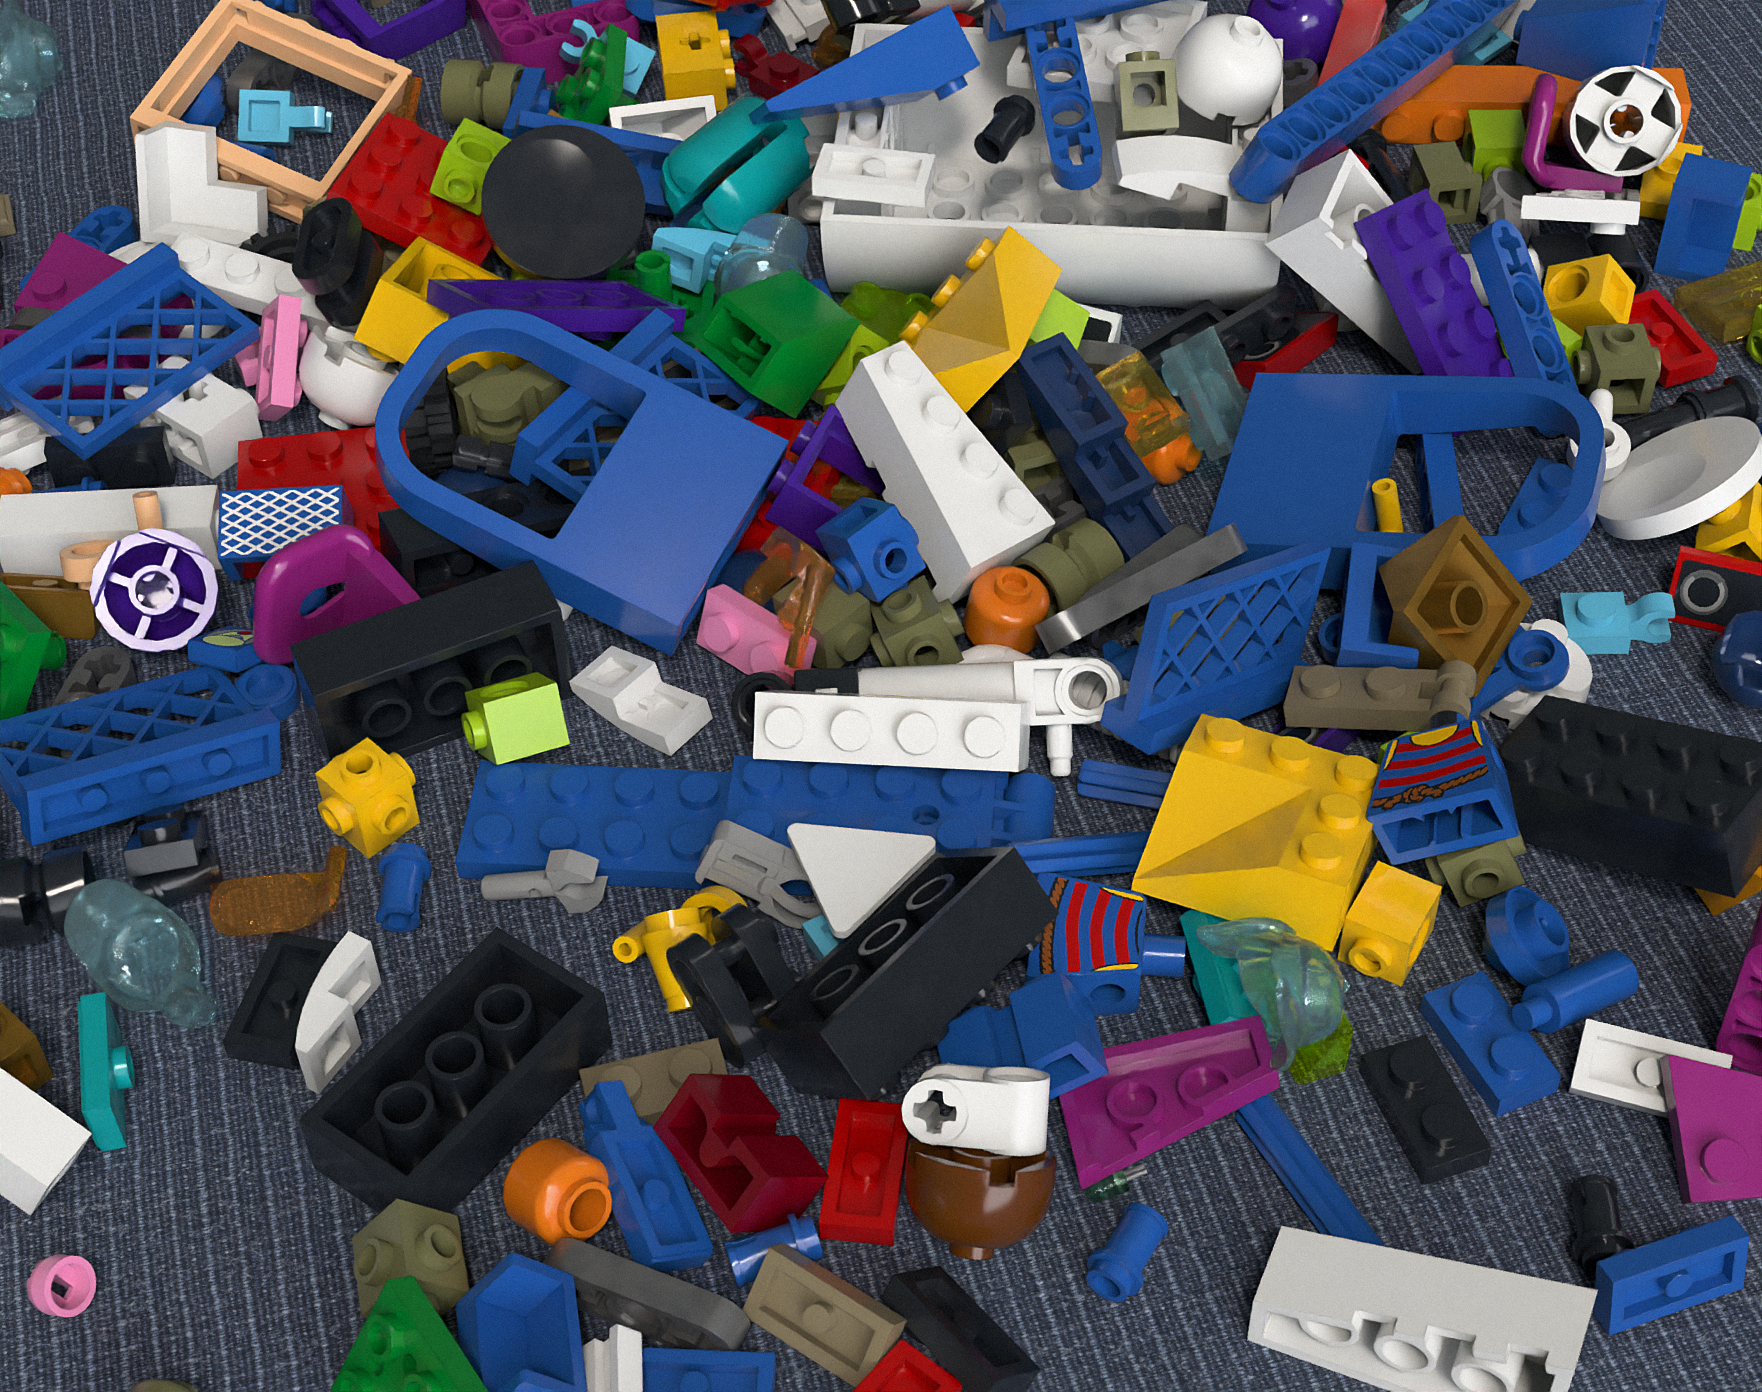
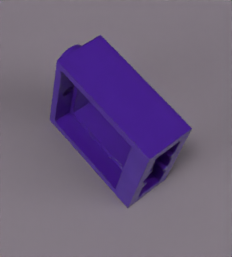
M310 0V13L313 17L317 18L319 23L331 35L350 40L360 48L385 59H393L395 61L465 27L467 0H425L427 4L383 26H380L358 3L360 0Z
M831 404L818 425L807 419L789 449V451L799 457L795 464L785 458L766 490L775 494L776 498L764 517L825 554L827 553L815 530L844 509L802 484L816 458H820L881 496L886 489L877 468L867 467L843 421L844 419L839 409Z

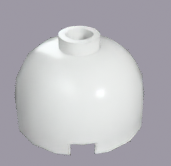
M1216 14L1202 19L1186 32L1170 58L1175 59L1177 95L1194 111L1211 120H1215L1218 113L1234 116L1235 119L1231 125L1243 126L1258 122L1270 108L1282 80L1283 60L1278 44L1260 22L1248 16Z
M319 325L313 326L305 344L299 367L300 385L306 397L321 410L318 415L319 418L334 428L348 430L352 428L353 424L363 427L374 426L381 399L405 364L400 362L399 366H396L393 363L374 357L366 350L365 344L353 339L355 332L340 327L328 326L325 335H323Z

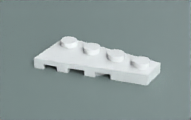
M1565 189V191L1556 190L1551 191V193L1523 195L1521 219L1591 222V233L1622 235L1625 234L1626 224L1638 225L1641 202L1639 190L1622 189L1621 193L1600 190Z

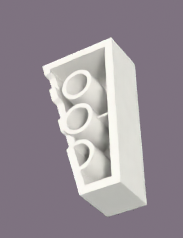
M1348 149L1296 176L1264 245L1410 372L1417 375L1423 372L1353 224L1394 203L1353 151Z
M904 340L860 360L836 400L835 405L839 409L844 419L843 421L867 467L877 468L886 486L882 493L885 502L895 504L901 516L906 518L915 529L919 539V544L916 548L937 583L932 592L938 603L949 598L951 603H954L970 594L974 580L984 572L997 566H1010L1013 560L1041 544L1056 522Z
M1281 1226L1253 1300L1247 1340L1390 1392H1568L1598 1290Z

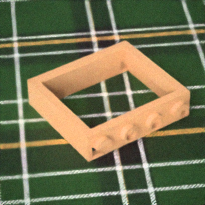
M220 0L130 116L134 144L136 134L165 121L185 123L179 120V118L238 41L376 101L377 103L321 182L216 136L218 180L267 187L268 210L301 225L304 207L328 194L330 188L385 114L389 112L399 118H404L414 105L412 70L395 63L393 59H385L360 48L350 40L337 38L314 28L302 19H294L266 7L258 0L256 2L253 0Z

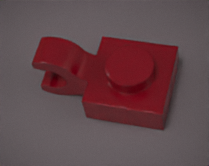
M745 34L733 42V48L744 54L743 58L734 63V70L739 75L749 78V90L767 100L820 73V70L783 50L773 57L770 56L763 43L752 34Z

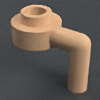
M141 491L133 494L138 531L149 528L164 530L157 491ZM86 541L61 550L59 556L64 579L70 582H77L79 589L90 590L95 565L106 548L116 541Z

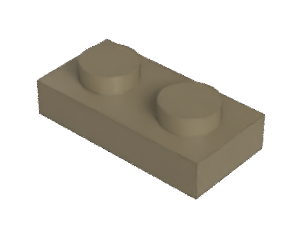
M718 1038L579 1070L585 1099L595 1088L594 1085L596 1083L622 1080L637 1117L644 1118L649 1125L656 1124L690 1073L728 1075Z
M784 1242L769 1247L742 1309L749 1320L855 1388L897 1344L907 1321L901 1315Z

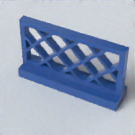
M161 242L0 349V407L7 412L16 407L85 461L259 339V326L181 269L178 253ZM183 293L195 301V309H162V307ZM135 325H152L151 338H119V336ZM161 325H194L193 338H160ZM202 325H227L234 332L226 338H202ZM91 355H108L107 369H74L76 365ZM117 355H150L149 369H116ZM159 355H192V361L181 369H158ZM47 385H63L62 400H36L32 395ZM73 385H106L105 399L71 400ZM115 385H148V392L138 399H114ZM70 416H103V423L84 436L69 426Z
M658 308L654 309L609 351L710 401L709 395H727L741 405L737 410L728 411L748 421L763 406V400L749 393L716 363L672 335L675 319ZM672 358L690 370L692 378H664L662 366ZM570 386L518 434L509 474L526 486H529L535 479L539 478L577 504L600 469V459H606L616 442H597L594 430L598 426H623V430H625L630 420ZM563 459H588L592 476H571L558 467L557 464Z
M1316 539L1151 595L1128 692L1105 701L1100 725L1144 753L1151 755L1188 740L1201 714L1216 718L1239 720L1284 702L1294 666H1311L1301 660L1300 657L1331 547ZM1300 573L1299 578L1296 580V582L1292 585V587H1291V588L1289 589V591H1288V587L1291 585V583L1295 580V578H1296V577L1298 576V574ZM1266 581L1265 585L1248 605V601L1255 594V592L1262 585V583ZM1225 595L1226 597L1223 599L1220 605L1216 608V610L1207 620V615L1211 612V610L1218 603L1221 597ZM1278 602V605H1277V606L1275 607V609L1271 612V614H1270V615L1268 616V618L1264 621V623L1260 626V623H1261V622L1263 621V619L1267 616V614H1268V613L1270 612V610L1274 607V605ZM1184 610L1168 631L1172 614ZM1238 616L1237 621L1233 624V626L1230 628V630L1226 633V635H1225V636L1223 637V639L1220 641L1219 638L1223 635V633L1226 631V629L1230 626V624H1231V623L1234 621V619ZM1284 630L1281 642L1274 644L1275 640ZM1197 631L1198 633L1195 635V637L1191 640L1188 646L1178 657V652L1182 649V647L1193 635V633ZM1250 637V641L1246 644L1243 650L1239 651ZM1210 651L1211 654L1208 656L1205 662L1198 667V665L1202 662V660ZM1168 667L1169 670L1166 672L1163 678L1159 682H1156L1160 675Z
M207 666L0 720V745L12 741L30 743L24 751L0 747V786L19 811L22 833L31 846L138 816L158 807L176 805L281 774L280 720L269 708L255 711L220 669ZM208 688L214 694L210 700L184 696ZM138 707L154 710L150 717L124 712ZM171 713L197 717L194 724L167 719ZM75 724L93 726L88 734L62 729ZM110 730L137 734L132 741L106 737ZM48 747L74 751L69 759L43 754Z

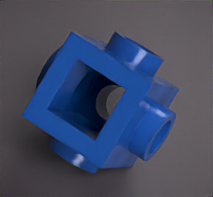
M862 496L815 530L831 561L828 564L829 574L835 584L846 594L858 591L869 600L876 602L885 601L896 591L906 589L909 585L908 580L926 568L916 548L919 544L917 533L909 521L899 514L895 504Z

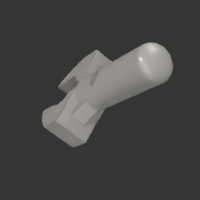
M571 849L551 850L545 870L486 875L481 881V893L487 901L553 896L561 901L569 914L584 913L592 910L603 899L608 876L595 877L599 863L597 858Z

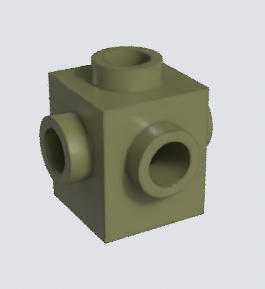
M1643 323L1585 326L1581 350H1574L1572 353L1571 371L1576 385H1581L1587 400H1589L1591 393L1596 389H1606L1612 394L1613 415L1648 413L1655 384L1661 372V357L1659 349L1656 346L1650 345Z
M924 575L909 582L906 589L896 591L885 601H870V609L879 632L869 636L883 667L957 664L964 660L955 640L956 636L965 632L949 598L939 603L937 602Z
M1520 831L1518 837L1424 858L1434 883L1439 886L1448 883L1460 908L1525 883L1516 856L1527 853Z
M396 1199L352 1238L354 1252L353 1270L357 1280L362 1317H368L388 1279L414 1276L440 1318L469 1291L468 1273L464 1261L457 1215Z

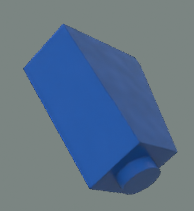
M1536 0L1529 11L1522 10L1514 28L1513 40L1519 42L1516 63L1581 82L1612 67L1637 65L1653 71L1668 0Z

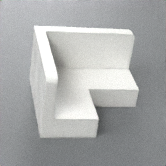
M165 121L136 134L135 150L141 241L158 244L163 242L166 245H173L180 233L184 231L239 248L243 242L251 244L250 237L257 232L262 237L268 236L266 230L268 229L267 187L218 180L216 127Z

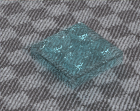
M1211 326L1160 353L1164 361L1161 371L1165 384L1174 396H1180L1189 416L1186 420L1189 436L1199 450H1205L1210 462L1233 452V446L1248 402L1214 327Z

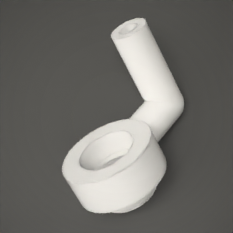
M1596 389L1591 393L1589 401L1601 417L1604 426L1605 444L1609 446L1605 448L1606 469L1603 482L1614 479L1624 470L1630 454L1631 442L1626 431L1620 425L1612 422V394L1606 389ZM1570 438L1566 458L1569 466L1574 469L1578 446Z

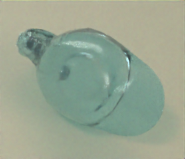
M6 0L0 11V116L6 118H25L31 115L36 108L37 93L50 86L57 72L62 70L63 62L60 60L54 31L44 23L23 14L17 0Z
M777 213L759 214L747 221L728 250L724 252L714 274L715 304L722 294L791 269L803 276L808 245V234L805 226L793 217Z
M105 878L96 880L85 886L76 895L68 908L64 921L67 942L95 982L113 1001L130 1011L143 1013L162 1011V1014L167 1017L169 1022L187 1029H196L200 1025L207 1026L215 1018L218 1007L217 1001L207 994L199 979L201 957L197 937L182 918L158 900L115 879Z
M1266 917L1237 919L1204 925L1196 929L1197 939L1209 951L1220 957L1237 958L1245 994L1264 1020L1266 1031L1264 1035L1269 1041H1276L1270 1059L1271 1069L1278 1072L1286 1070L1293 1063L1297 1048L1325 1039L1338 1028L1344 1013V994L1348 992L1349 983L1343 978L1335 960L1323 947L1308 939L1299 937L1296 931L1287 923Z

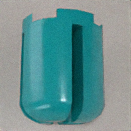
M750 91L735 99L720 113L675 147L669 156L665 158L659 183L664 202L674 218L680 216L723 181L702 204L703 209L695 214L686 223L684 228L712 230L740 237L746 234L812 178L816 164L811 168L809 166V154L804 139L810 133L801 119L754 125L749 114L766 101L757 97H747ZM762 138L769 141L767 146L764 145Z

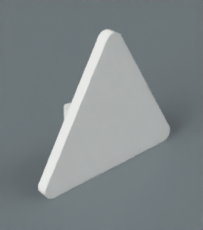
M794 823L787 829L788 840L833 935L837 938H847L936 851L934 838L925 835Z

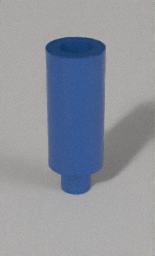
M1617 950L1606 951L1528 986L1523 992L1522 1002L1514 1005L1512 1008L1513 1021L1523 1031L1535 1028L1545 1034L1556 1032L1632 997L1637 992L1639 986L1637 970L1633 962L1624 953Z

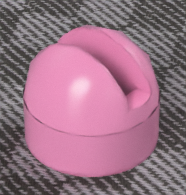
M57 1254L42 1259L35 1265L30 1278L27 1280L28 1299L37 1310L47 1315L59 1317L76 1316L89 1306L96 1290L94 1269L86 1259L79 1256ZM52 1281L68 1288L63 1298L51 1290Z

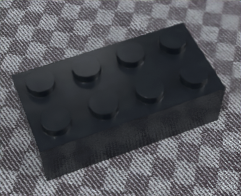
M533 560L289 645L311 730L327 764L334 757L345 753L367 737L388 755L395 752L402 758L465 736L461 717L463 713L469 712L465 692L538 672L555 681L558 686L560 700L575 696L569 683L572 680L562 611Z
M1545 695L1497 749L1506 769L1519 831L1526 844L1736 898L1762 864V742L1631 714L1626 711H1617L1572 701L1566 698Z
M1014 846L939 849L851 935L844 938L750 1028L797 1093L864 1101L875 1100L888 1093L897 1085L901 1079L900 1070L917 1053L932 1048L949 1032L948 1023L965 1006L978 1002L993 990L996 985L994 977L1012 960L1028 954L1041 942L1042 934L1040 932L1059 912Z
M496 927L299 1119L314 1169L379 1214L396 1199L450 1213L580 1077L579 1070L590 1067L613 1043L605 993Z

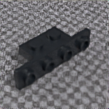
M1286 282L1229 317L1207 299L1130 345L1145 356L1148 365L1111 387L1108 395L1123 414L1141 402H1156L1166 405L1181 395L1193 392L1202 382L1223 369L1239 364L1251 351L1270 340L1274 341L1282 338L1295 324L1297 290L1289 282Z

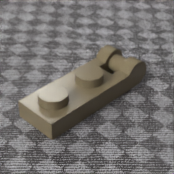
M1459 660L1448 661L1442 664L1439 670L1398 669L1390 666L1379 668L1333 667L1330 665L1294 666L1283 706L1286 727L1425 731L1428 730L1429 719L1435 713L1444 710L1459 712L1469 720L1471 711L1470 698L1474 695L1477 673L1470 664Z

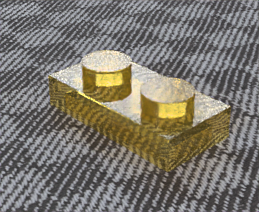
M1140 350L1095 375L1129 422L1123 436L1140 459L1192 430L1185 413Z

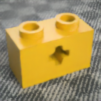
M713 10L657 15L656 27L665 100L714 95L716 111H722L728 106L727 90L736 89L733 58H731L728 29L718 30L716 12Z

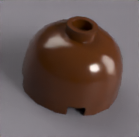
M913 1137L908 1140L905 1166L907 1199L915 1220L936 1239L950 1243L949 1252L951 1254L972 1260L990 1259L994 1256V1248H1004L1019 1243L1031 1235L1046 1216L1054 1191L1057 1160L1055 1156L1046 1160L1047 1149L1037 1155L1010 1156L995 1154L984 1149L931 1145Z

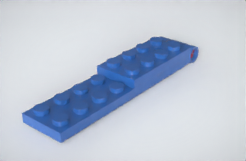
M734 755L732 772L507 762L496 765L491 761H480L455 863L459 878L483 879L484 876L489 874L545 870L551 850L571 849L599 860L595 877L608 876L606 885L701 890L709 886H722L706 877L701 884L695 879L701 853L705 846L710 844L712 833L717 824L722 820L732 821L791 849L793 848L788 840L787 829L794 823L931 836L936 843L935 853L939 849L1006 847V844L1010 841L1053 838L1056 789L1048 778L1035 773H1021L1008 779L1009 771L753 759V756ZM789 880L780 885L787 894L814 895L808 881Z

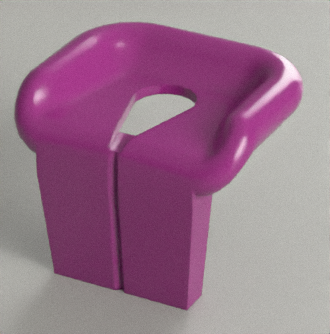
M1548 73L1538 75L1534 80L1525 120L1526 136L1521 156L1525 168L1539 186L1554 189L1600 190L1621 193L1624 176L1615 177L1589 167L1543 160L1555 104L1557 81Z
M329 525L281 548L262 567L254 586L253 649L257 656L267 664H289L293 662L289 645L420 600L421 598L390 562L373 547V542L365 532L350 525ZM345 582V590L311 614L300 615L301 604L309 593L321 587Z

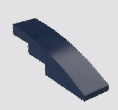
M1060 332L1023 349L1019 359L1013 365L1035 415L1065 474L1092 520L1109 532L1120 548L1125 563H1127L1175 528L1151 495L1156 484L1155 479L1123 436L1129 422L1064 332Z

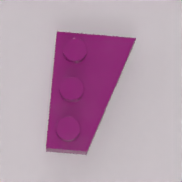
M59 231L13 307L16 313L23 307L60 310L128 264ZM183 293L162 307V309H194L191 298ZM161 325L160 336L162 338H179L185 325Z
M1261 1015L1103 1048L1109 1073L1058 1096L1081 1190L1279 1088L1278 1068Z
M1671 1054L1660 1057L1682 1205L1762 1199V1077Z

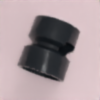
M84 844L47 851L43 854L38 864H34L27 856L0 861V947L2 949L41 942L47 930L53 929L61 938L101 929L102 912L99 889L92 860ZM41 891L42 901L34 902L32 892Z

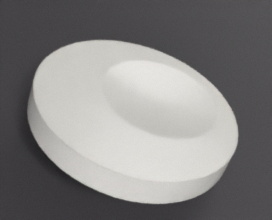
M1723 416L1708 418L1669 430L1630 452L1626 466L1621 474L1602 484L1596 515L1608 534L1620 539H1650L1689 528L1726 509L1746 494L1762 476V435L1758 427L1752 421L1741 417Z

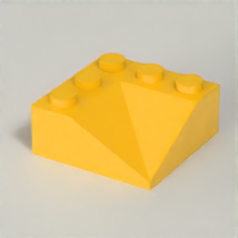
M1009 225L994 242L985 236L965 260L964 265L969 269L963 276L958 279L954 274H950L932 296L930 301L935 306L927 315L920 310L916 311L898 335L901 339L899 342L904 340L965 414L1019 359L1063 270Z
M418 236L379 279L353 339L365 344L366 350L380 360L390 363L399 361L405 364L425 336L448 320L447 312L426 302L429 279H505ZM482 351L462 356L446 367L450 374L471 361L478 362L485 370L502 362L513 371L528 361L505 352Z
M1201 714L1180 754L1134 875L1131 890L1332 952L1343 927L1345 916L1353 903L1378 843V838L1372 829L1373 823H1370L1367 819V809L1381 765L1362 756L1345 755L1313 746L1296 737H1282L1247 727L1230 718H1216Z

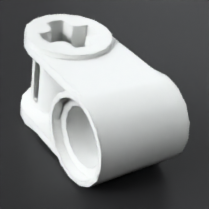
M951 1063L937 1064L927 1069L905 1095L901 1108L903 1122L910 1134L919 1141L931 1145L984 1149L995 1154L1010 1156L1041 1154L1046 1151L1050 1075L1044 1071L1026 1067L1004 1066L989 1068ZM935 1090L943 1092L944 1104L955 1107L948 1117L940 1115L938 1103L927 1101Z

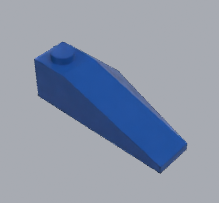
M947 5L771 98L751 112L749 116L755 125L916 102L935 92L938 100L941 101L968 86L964 75L981 64L950 5Z

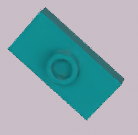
M1194 909L1188 910L1180 916V921L1195 970L1193 984L1198 995L1204 1001L1210 1025L1261 1015L1270 1043L1274 1040V1032L1242 928L1226 919Z
M106 992L80 996V1001L78 1002L81 1112L89 1131L92 1133L97 1148H100L101 1152L127 1147L124 1089L135 1086L132 1055L128 1045L122 1046L121 1031Z

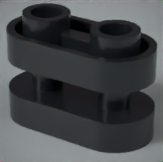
M332 198L313 207L302 220L292 263V272L305 291L315 295V304L329 324L337 327L353 326L361 322L381 277L384 253L371 233L362 230V220L350 202L344 198Z
M736 903L712 919L711 930L716 941L714 944L711 945L697 933H691L668 948L666 957L673 976L709 1039L718 1038L723 1058L732 1066L743 1068L766 1051V1048L750 1027L796 985L802 977L794 969L788 968L776 946L779 942V936L770 918L759 908L750 910L747 906ZM727 968H731L734 976L736 977L747 999L749 1000L748 1004L746 1003L744 997L742 996L740 990L738 989L735 981L733 980Z

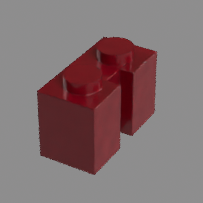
M690 1073L653 1126L654 1131L730 1233L760 1232L787 1223V1214L793 1212L796 1219H799L829 1178L797 1135L775 1134L776 1121L780 1114L750 1075Z

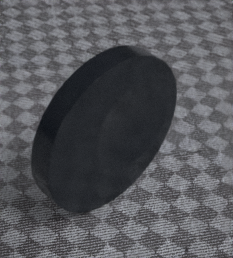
M548 125L532 129L517 136L495 156L483 182L481 213L485 232L491 245L511 268L532 280H599L616 270L625 262L635 248L643 227L645 195L641 178L634 164L625 152L611 140L597 132L579 126Z

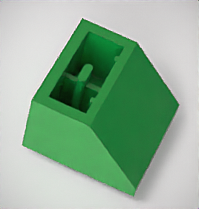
M791 269L722 294L691 340V343L749 393L796 418L861 322L800 273Z

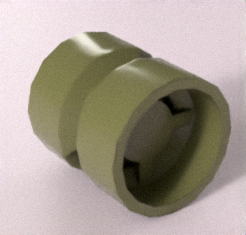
M455 57L449 59L444 68L440 91L441 109L445 122L449 125L459 126L465 117L478 124L485 120L487 127L502 130L525 66L521 63L494 61L486 68L484 63L477 59Z
M1082 518L1052 535L1048 543L1038 544L1016 558L1010 566L1027 570L1038 577L1047 588L1050 598L1047 620L1075 605L1090 588L1123 566L1125 561L1120 548L1109 532L1096 521Z

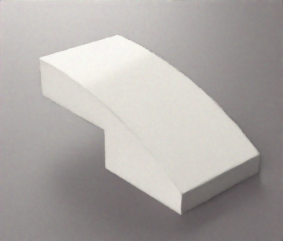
M1168 135L1119 140L1115 142L1111 149L1117 184L1119 186L1170 200L1179 183L1231 197L1235 191L1229 180V173L1237 162L1234 148L1231 144L1204 138Z
M612 645L569 681L572 691L605 719L637 740L670 756L713 719L707 699L662 682L654 661Z
M350 931L346 933L334 948L319 971L303 1006L297 1028L296 1053L307 1088L317 1094H320L362 1044L354 1015L382 983L371 941Z

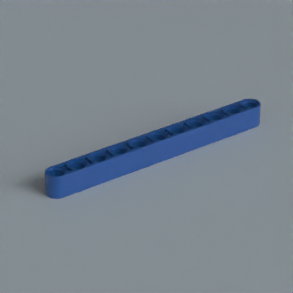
M1520 0L1438 1L1262 125L1230 171L1229 180L1239 194L1250 201L1261 204L1272 202L1292 186L1296 176L1325 162L1497 33Z

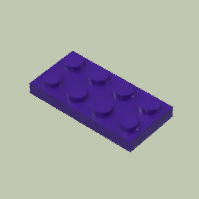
M1427 188L1353 223L1425 376L1515 377L1511 363L1506 358L1496 337L1493 317L1481 305L1471 283L1469 266L1465 259L1457 253L1446 230L1444 213L1440 206L1432 200ZM1468 431L1452 432V434L1456 437Z
M429 279L426 298L427 303L447 312L448 320L463 313L476 310L507 309L534 315L568 332H577L582 337L594 340L612 339L613 332H625L627 335L656 308L675 319L672 332H680L684 329L686 315L685 308L621 280Z

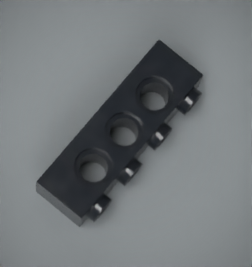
M590 467L567 472L571 476H592ZM539 478L535 479L529 486L522 482L461 494L549 539L557 536L577 505ZM401 507L378 512L381 554L421 599L502 571L423 525Z

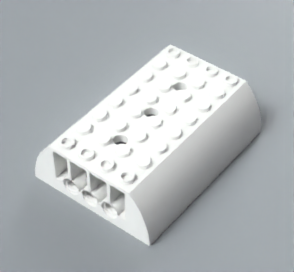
M856 23L850 57L909 25ZM961 27L981 64L964 75L968 86L941 101L938 100L935 92L916 102L839 113L834 144L936 154V174L925 208L914 206L897 207L886 203L858 200L841 201L831 197H824L820 218L821 244L826 280L831 292H847L859 295L869 293L907 295L910 297L933 296L950 274H954L958 279L963 276L969 269L964 265L965 260L985 236L994 242L1008 225L1063 269L1054 288L1078 304L1176 307L1190 310L1209 299L1220 310L1239 311L1277 288L1281 259L1268 249L1264 243L1283 205V193L1272 202L1261 204L1248 200L1239 194L1236 189L1231 197L1179 183L1170 200L1119 186L1111 152L1115 142L1119 141L1116 140L1115 128L1117 127L1115 104L1101 101L1092 102L1102 147V175L1099 181L1084 190H1069L1057 184L1051 173L1036 93L1025 88L1007 86V66L1023 34L988 42L983 33V28ZM1274 39L1278 44L1283 60V39ZM1283 72L1279 90L1268 111L1258 122L1243 126L1231 125L1235 117L1226 116L1218 113L1215 120L1203 117L1187 106L1178 96L1179 129L1173 135L1204 138L1231 144L1234 148L1236 161H1238L1260 127L1283 111ZM1011 95L1023 96L1035 108V126L1030 134L1018 139L1004 162L1001 163L999 161L997 164H992L983 160L974 148V140L993 118V109L1000 99ZM1063 111L1054 116L1053 120L1061 125H1072L1079 122L1082 116L1074 111ZM1079 145L1069 147V159H1071L1073 165L1083 164L1080 159Z

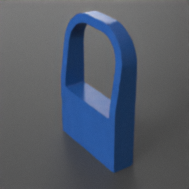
M483 309L463 313L434 328L420 342L385 392L375 419V460L378 472L389 494L411 517L500 570L533 560L555 599L671 657L705 602L707 590L715 585L725 565L768 496L769 491L766 489L785 459L789 440L548 321L531 314L507 309ZM482 351H498L519 356L630 420L555 538L549 539L429 479L406 456L400 441V434L406 421L441 371L456 359Z
M1256 373L1206 532V536L1234 522L1249 550L1211 569V574L1213 575L1317 539L1331 547L1320 589L1343 590L1345 572L1353 541L1406 549L1426 535L1422 533L1373 532L1377 517L1372 485L1379 479L1388 478L1395 447L1400 435L1537 426L1557 430L1570 437L1578 446L1571 486L1564 503L1548 519L1527 530L1501 536H1481L1517 581L1535 576L1569 556L1585 539L1595 521L1606 469L1604 426L1601 417L1592 403L1577 391L1560 383L1538 378ZM1300 573L1289 587H1292V585L1296 582V580L1299 578Z

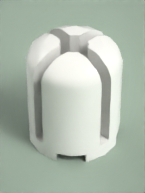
M1637 65L1612 67L1583 80L1574 90L1577 93L1575 101L1566 104L1562 115L1563 139L1571 156L1581 165H1590L1596 171L1615 177L1639 175L1653 167L1659 166L1675 149L1683 128L1681 123V106L1673 91L1674 87L1656 71ZM1627 105H1630L1631 107L1627 112L1629 124L1639 130L1635 134L1631 131H1623L1617 136L1610 128L1615 125L1610 124L1611 114L1613 111L1624 112L1627 109Z

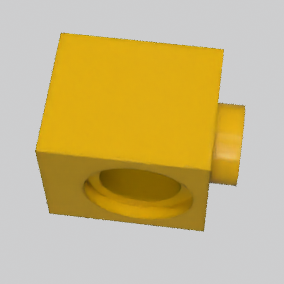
M1610 254L1548 266L1543 293L1551 315L1583 337L1585 326L1612 325L1616 323L1628 324L1636 285Z
M1377 861L1345 916L1338 960L1353 966L1367 976L1379 977L1402 987L1434 929L1442 887Z

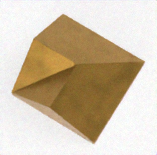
M1454 515L1378 567L1394 612L1387 644L1418 649L1417 669L1439 670L1442 664L1453 660L1464 661L1470 664L1477 673L1475 691L1471 697L1476 698L1532 605L1533 600L1464 515Z

